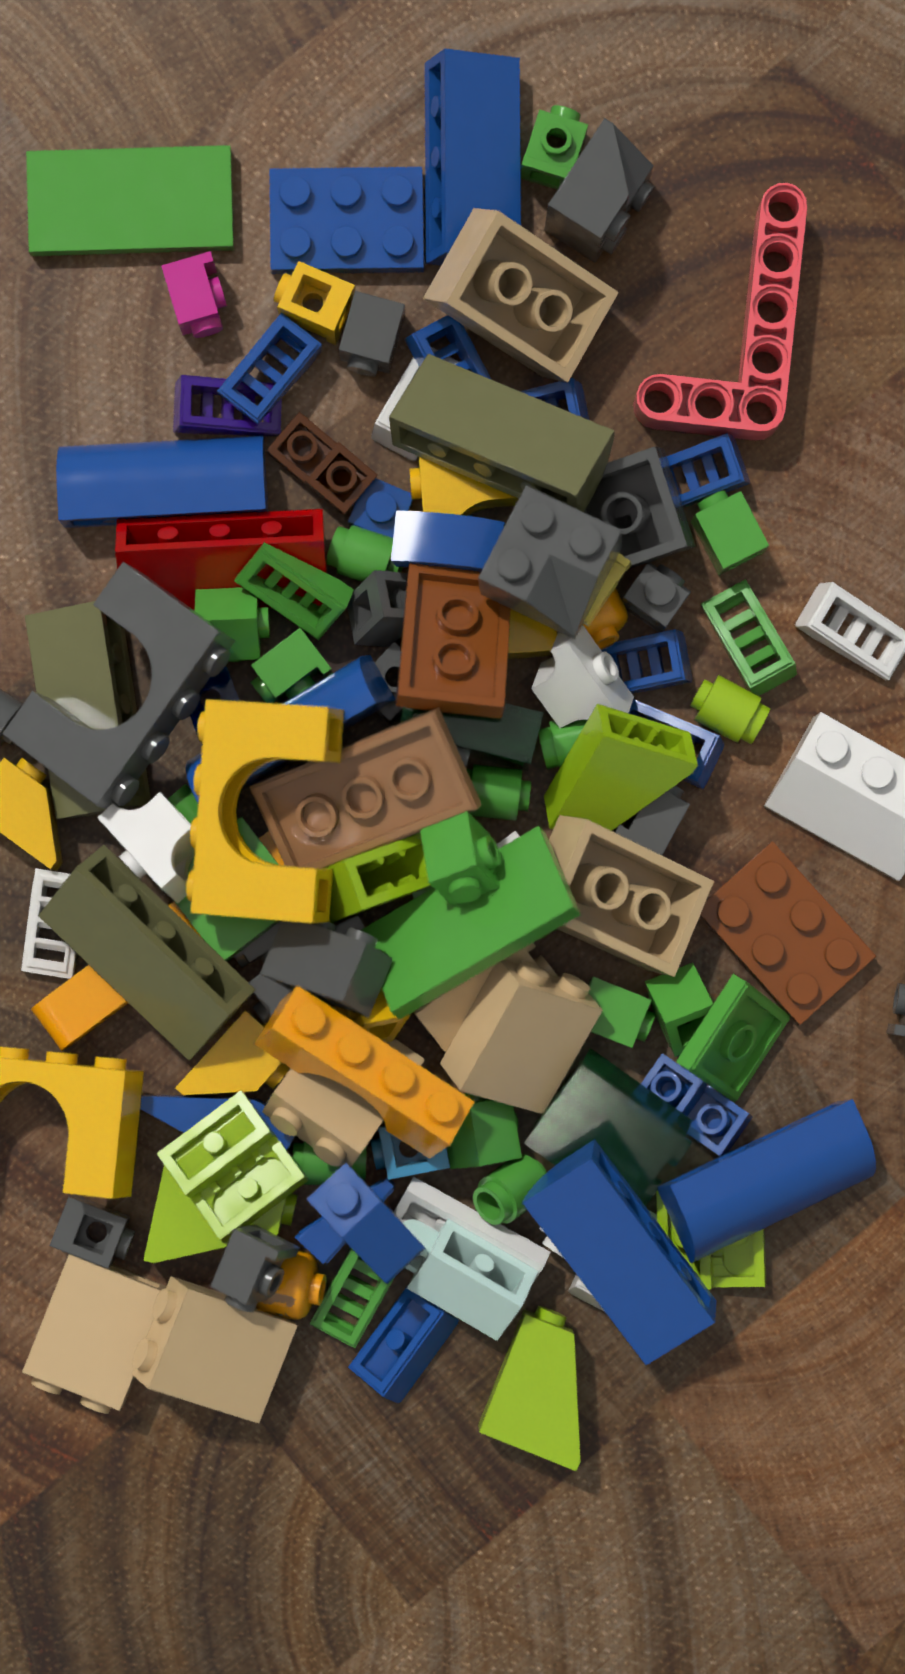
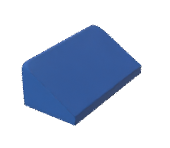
M406 1287L348 1368L381 1396L395 1403H400L458 1325L459 1319Z

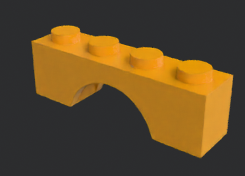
M298 985L279 1002L254 1044L297 1073H311L324 1076L353 1090L379 1112L385 1122L387 1132L429 1159L452 1143L475 1102Z

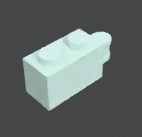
M410 1219L405 1221L403 1224L425 1247L405 1267L414 1273L407 1289L497 1341L522 1308L538 1271L450 1219L446 1220L439 1232L418 1220Z

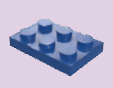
M422 167L269 169L271 274H292L298 261L328 274L424 272Z

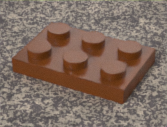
M409 563L396 698L397 707L431 711L439 708L441 712L502 719L505 704L511 609L481 595L478 581L480 571Z
M773 841L766 845L706 900L700 915L703 921L786 1013L791 1016L797 1025H801L876 957L871 949Z

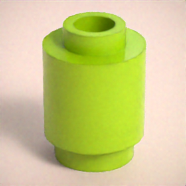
M720 675L716 677L713 683L704 679L690 704L692 708L698 710L694 718L695 721L736 743L741 739L749 744H752L771 709L760 703L762 699L760 696Z

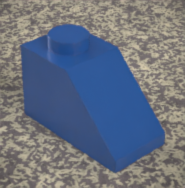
M347 1163L342 1165L307 1198L340 1237L386 1284L425 1249L424 1245Z

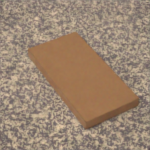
M439 708L341 747L340 763L307 761L255 782L250 786V790L284 865L325 869L342 860L418 833L420 829L464 812L474 811L482 805Z

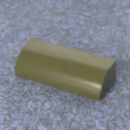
M431 354L426 356L389 416L393 446L518 499L525 486H528L581 512L585 511L601 481L614 440V430Z
M95 601L25 615L36 693L53 699L88 727L96 730L119 726L137 713L125 628L93 605ZM48 769L56 819L101 815L106 810L96 806ZM146 769L138 779L140 784L134 797L127 804L118 808L123 810L137 809L151 801Z
M105 845L100 847L73 870L38 915L189 1061L255 992V989Z

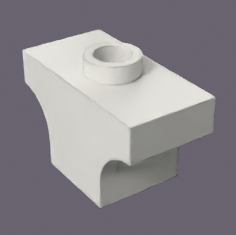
M582 625L575 639L558 632L551 650L553 657L541 662L531 688L558 727L561 728L577 720H588L597 704L629 713L634 696L620 678L617 665L611 655L601 651L584 625Z
M159 792L145 806L136 810H123L112 803L97 817L126 849L119 857L138 878L142 879L148 873L157 885L177 903L187 896L188 868L195 856V849L191 846L190 842L191 824L166 797Z

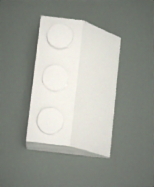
M820 712L810 722L764 807L892 879L900 881L905 874V759Z

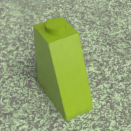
M597 704L544 794L549 829H554L559 815L587 819L610 831L617 828L695 771L698 763L691 733Z
M421 833L342 860L325 868L333 869L329 922L337 923L431 886L428 883Z
M164 1165L143 1261L157 1263L227 1247L228 1242L223 1243L218 1239L193 1201L184 1194ZM290 1194L249 1226L257 1225L278 1236L282 1224L292 1225L298 1195Z
M538 1306L536 1313L524 1309L478 1424L479 1433L577 1472L581 1461L574 1332L572 1328L564 1325L567 1317L543 1306Z

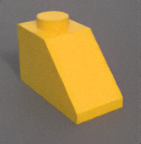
M3 758L0 762V833L46 867L57 871L63 864L52 791L41 784L47 775L24 758H21L16 765L10 760Z
M245 1010L175 1089L182 1095L233 1093L240 1090L252 1092L260 1090L265 1083L274 1089L291 1068L254 1045L266 1025L249 1010Z

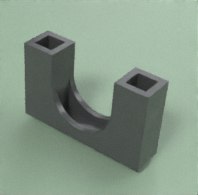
M122 562L93 605L132 633L142 643L148 653L152 668V681L148 696L142 707L125 723L109 729L96 730L88 727L53 699L32 691L3 732L4 736L92 803L105 809L112 803L117 807L124 806L134 797L140 784L138 779L149 763L156 762L165 753L170 743L168 736L180 720L189 717L196 709L200 701L199 692L210 677L218 675L227 665L231 654L229 650L235 643V640L145 574L125 562Z

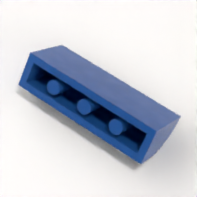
M444 48L425 62L426 264L442 265L473 208L498 210L521 226L520 58Z
M264 436L61 446L58 448L56 465L58 520L64 528L117 525V519L268 512Z
M364 655L282 704L344 710L343 731L396 699L371 655ZM202 752L186 762L187 779L197 803L199 802V796L196 795L194 790V774L196 767L201 764ZM277 760L260 767L247 779L241 792L294 760Z
M850 1099L832 1103L669 1180L656 1188L691 1264L872 1177L876 1171V1158L864 1122L854 1100Z
M595 1139L555 1165L529 1190L523 1200V1205L645 1365H648L715 1323L717 1300Z

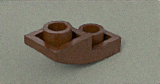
M300 411L266 450L269 456L344 515L378 476L339 441L336 443Z

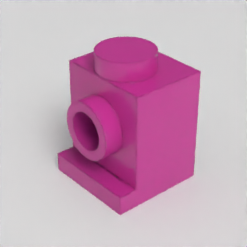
M211 251L161 265L182 335L192 333L194 338H202L220 332L223 327L218 309L226 307L227 304L219 277L208 279L209 275L217 273Z

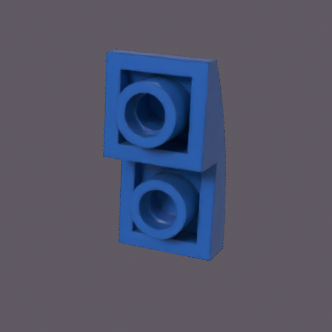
M396 511L391 561L396 567H409V563L481 572L506 523L457 514Z
M663 1053L633 1094L638 1100L718 1156L725 1155L730 1151L753 1118L751 1114Z

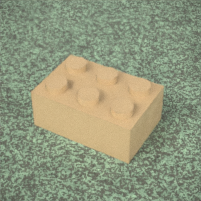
M473 208L423 299L540 376L568 383L619 292L500 211Z
M559 815L549 841L581 915L557 929L644 970L675 977L714 881L590 820Z

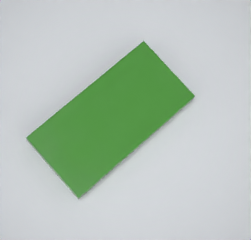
M230 145L26 151L28 244L31 256L234 250L232 150Z
M539 826L499 849L501 864L496 867L500 888L482 894L475 901L458 903L453 906L434 888H431L360 930L377 938L378 942L375 948L393 958L383 982L382 990L391 1013L399 1020L581 915L547 834Z

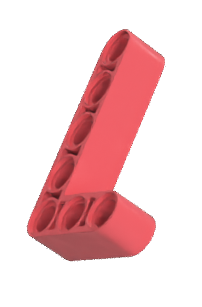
M777 183L771 186L764 193L757 210L738 382L668 374L651 375L639 385L633 403L634 414L637 420L645 427L710 436H721L729 433L736 439L754 441L770 437L779 427L786 410L807 215L806 197L796 185ZM775 202L785 203L791 207L794 218L786 222L778 221L771 216L768 206ZM769 252L780 253L786 257L789 268L783 272L771 271L764 264L763 256ZM764 302L777 304L783 312V320L777 323L766 322L760 317L757 306ZM758 352L770 353L778 363V370L768 374L759 372L752 363V356ZM651 391L664 392L671 401V408L664 413L653 412L647 408L644 396ZM706 396L715 398L722 407V414L712 419L701 416L695 406L696 400ZM753 402L764 403L770 408L773 419L767 424L760 425L754 423L747 415L746 407Z

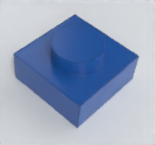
M375 479L356 501L348 520V525H355L393 538L396 511H410L415 499H411L410 492Z

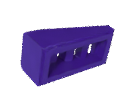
M181 375L176 381L173 432L211 435H280L282 398L264 417L263 422L257 425L243 413L242 420L234 419V406L223 397L221 418L213 417V395H219L217 390L226 379ZM243 382L236 388L254 404L255 396H260ZM260 382L269 390L276 384ZM192 394H201L200 416L191 415Z

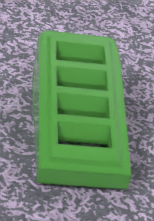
M265 542L234 580V582L317 640L324 635L347 608L354 589L341 580ZM267 563L274 568V571L267 579L257 576ZM283 575L291 580L285 588L276 585ZM299 587L306 591L303 597L294 594ZM315 598L322 602L321 606L312 603Z
M746 579L701 603L704 613L748 691L760 696L797 675L796 663ZM743 602L747 604L749 609L725 622L721 619V614ZM754 620L756 621L758 627L733 639L731 633ZM766 639L769 645L744 658L741 653L742 651ZM776 657L777 662L755 674L753 673V669Z
M349 1247L324 1295L321 1305L315 1311L310 1325L356 1348L394 1278L386 1284ZM352 1268L378 1281L376 1286L374 1287L351 1275ZM343 1287L368 1300L366 1305L364 1306L339 1293L341 1288ZM334 1305L357 1317L356 1324L353 1325L329 1312L331 1306Z

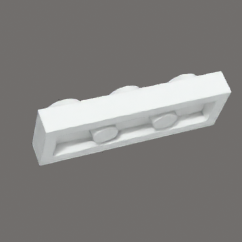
M415 1177L412 1178L393 1212L403 1223L410 1219L418 1220L438 1232L446 1220L450 1219L536 1269L538 1273L534 1281L542 1271L551 1253L501 1224L493 1225L486 1222L474 1209Z

